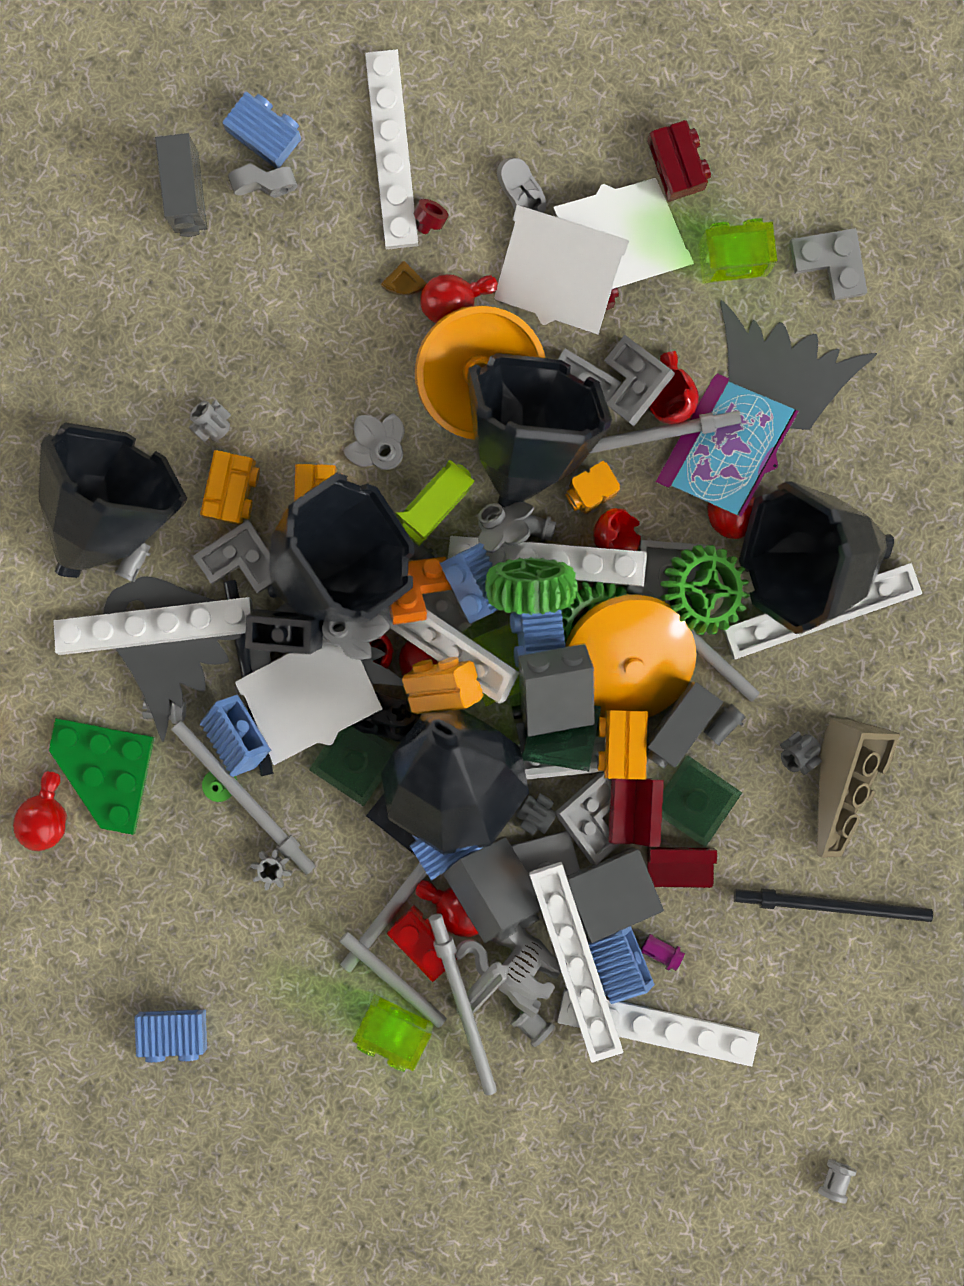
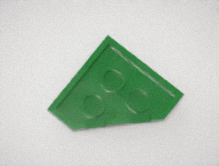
M55 718L49 752L99 827L131 835L136 833L155 737Z

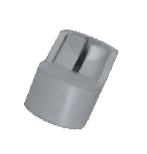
M511 157L501 161L497 167V178L502 190L511 201L514 210L519 205L544 213L547 205L541 187L532 176L526 162Z
M250 163L228 174L235 195H245L260 189L271 197L276 198L290 193L298 187L291 167H280L265 172Z

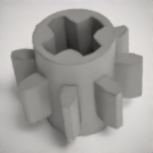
M216 400L212 404L203 401L197 404L191 411L190 420L193 423L189 428L203 442H206L208 438L212 441H218L230 429V423L227 419L231 414Z
M277 848L274 849L272 856L269 857L264 851H261L259 857L262 861L260 863H252L250 866L253 869H257L258 874L253 879V882L259 880L265 882L264 887L266 891L275 882L278 887L282 888L284 881L281 877L283 875L291 876L293 873L291 870L286 869L285 866L291 858L287 857L282 860L278 857L279 850ZM267 861L270 865L276 863L279 866V869L276 871V878L273 874H265L264 870L268 867Z

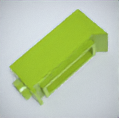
M449 459L446 466L405 508V511L395 513L411 540L418 546L428 538L465 497L474 484L475 480L471 478V473L463 465L455 464Z

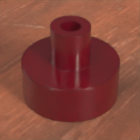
M421 199L413 212L414 217L419 221L417 230L422 234H428L431 229H442L449 217L444 207L429 199Z

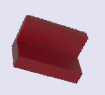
M653 778L611 779L609 843L660 847L664 780Z
M647 847V870L654 887H713L714 864H717V850L715 848Z

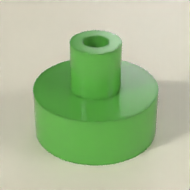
M211 772L205 775L202 781V789L207 798L215 802H223L232 796Z

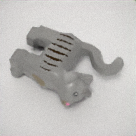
M518 925L515 927L517 932L500 942L496 937L491 940L511 950L507 959L501 964L502 966L507 965L509 972L506 974L507 979L500 985L498 990L506 994L516 1007L533 1018L538 1013L539 1007L542 1004L537 998L548 999L555 988L550 982L543 984L538 982L534 978L535 973L538 970L551 978L557 979L562 971L558 959L552 956L542 941L526 933L525 929ZM464 940L456 947L455 957L458 960L462 959L467 953L474 954L476 969L481 976L490 967L487 952L481 943L474 940Z

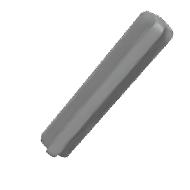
M500 962L493 963L466 992L473 1014L507 979L506 974L509 972L507 965L502 966Z

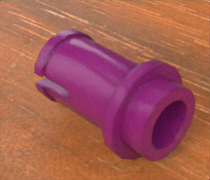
M652 934L648 935L641 948L642 954L666 966L665 969L668 971L670 968L676 971L685 953L680 951L681 947L676 946L674 948L657 939Z

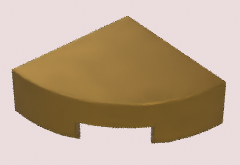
M403 261L381 283V286L394 294L411 295L423 290L427 283Z

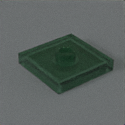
M594 705L593 725L529 737L527 735L523 761L590 772L601 706Z
M349 726L338 732L332 745L324 746L309 770L362 806H365L382 781L381 772L396 747L378 735L362 733Z
M686 755L663 789L662 818L706 848L742 795V792Z

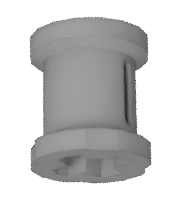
M522 1010L510 1023L513 1027L518 1026L531 1039L530 1044L533 1047L542 1043L555 1027L552 1022L547 1023L538 1013L532 1018Z
M828 1159L827 1166L829 1170L824 1185L819 1186L818 1193L833 1201L846 1203L848 1199L845 1195L851 1177L855 1176L857 1171L851 1166Z

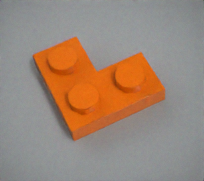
M445 556L408 561V575L413 576V588L389 606L393 625L426 620L427 610L422 594L452 590L439 564L446 560Z

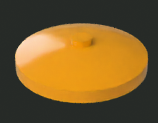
M469 306L446 315L426 334L416 357L415 384L425 410L441 427L460 437L475 440L467 379L469 367L475 364L481 368L486 366L490 356L496 353L546 358L537 335L521 318L497 307Z
M646 595L618 596L596 605L575 624L567 638L565 647L586 644L594 667V715L605 717V711L607 710L648 712V718L669 707L686 689L696 664V645L687 623L680 621V614L675 612L669 604Z

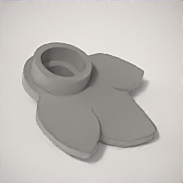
M392 413L383 422H380L371 415L358 416L354 423V434L357 441L343 449L345 456L359 467L375 465L382 470H390L397 467L403 458V448L400 443L405 434V428L400 418ZM385 448H390V454L386 457H382V450Z
M515 502L505 508H502L497 503L485 506L478 515V525L481 529L478 541L484 544L483 549L488 553H494L503 543L518 545L526 541L530 535V528L524 520L533 512V506L525 502Z
M377 615L367 623L324 621L322 625V632L326 641L332 645L340 646L346 656L357 660L370 659L371 646L369 642L380 638L390 629L389 623L381 615ZM336 624H342L345 626V629L342 632H335L333 627Z

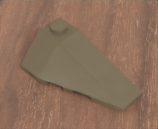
M830 719L829 725L824 732V741L820 754L822 762L820 763L817 855L821 858L842 857L860 823V817L856 814L859 807L864 805L866 801L871 802L876 792L871 790L870 787L877 773L880 772L885 775L891 764L900 737L899 733L851 719Z

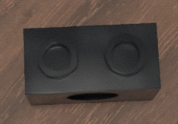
M259 609L246 615L245 649L310 655L322 648L323 620L296 612Z

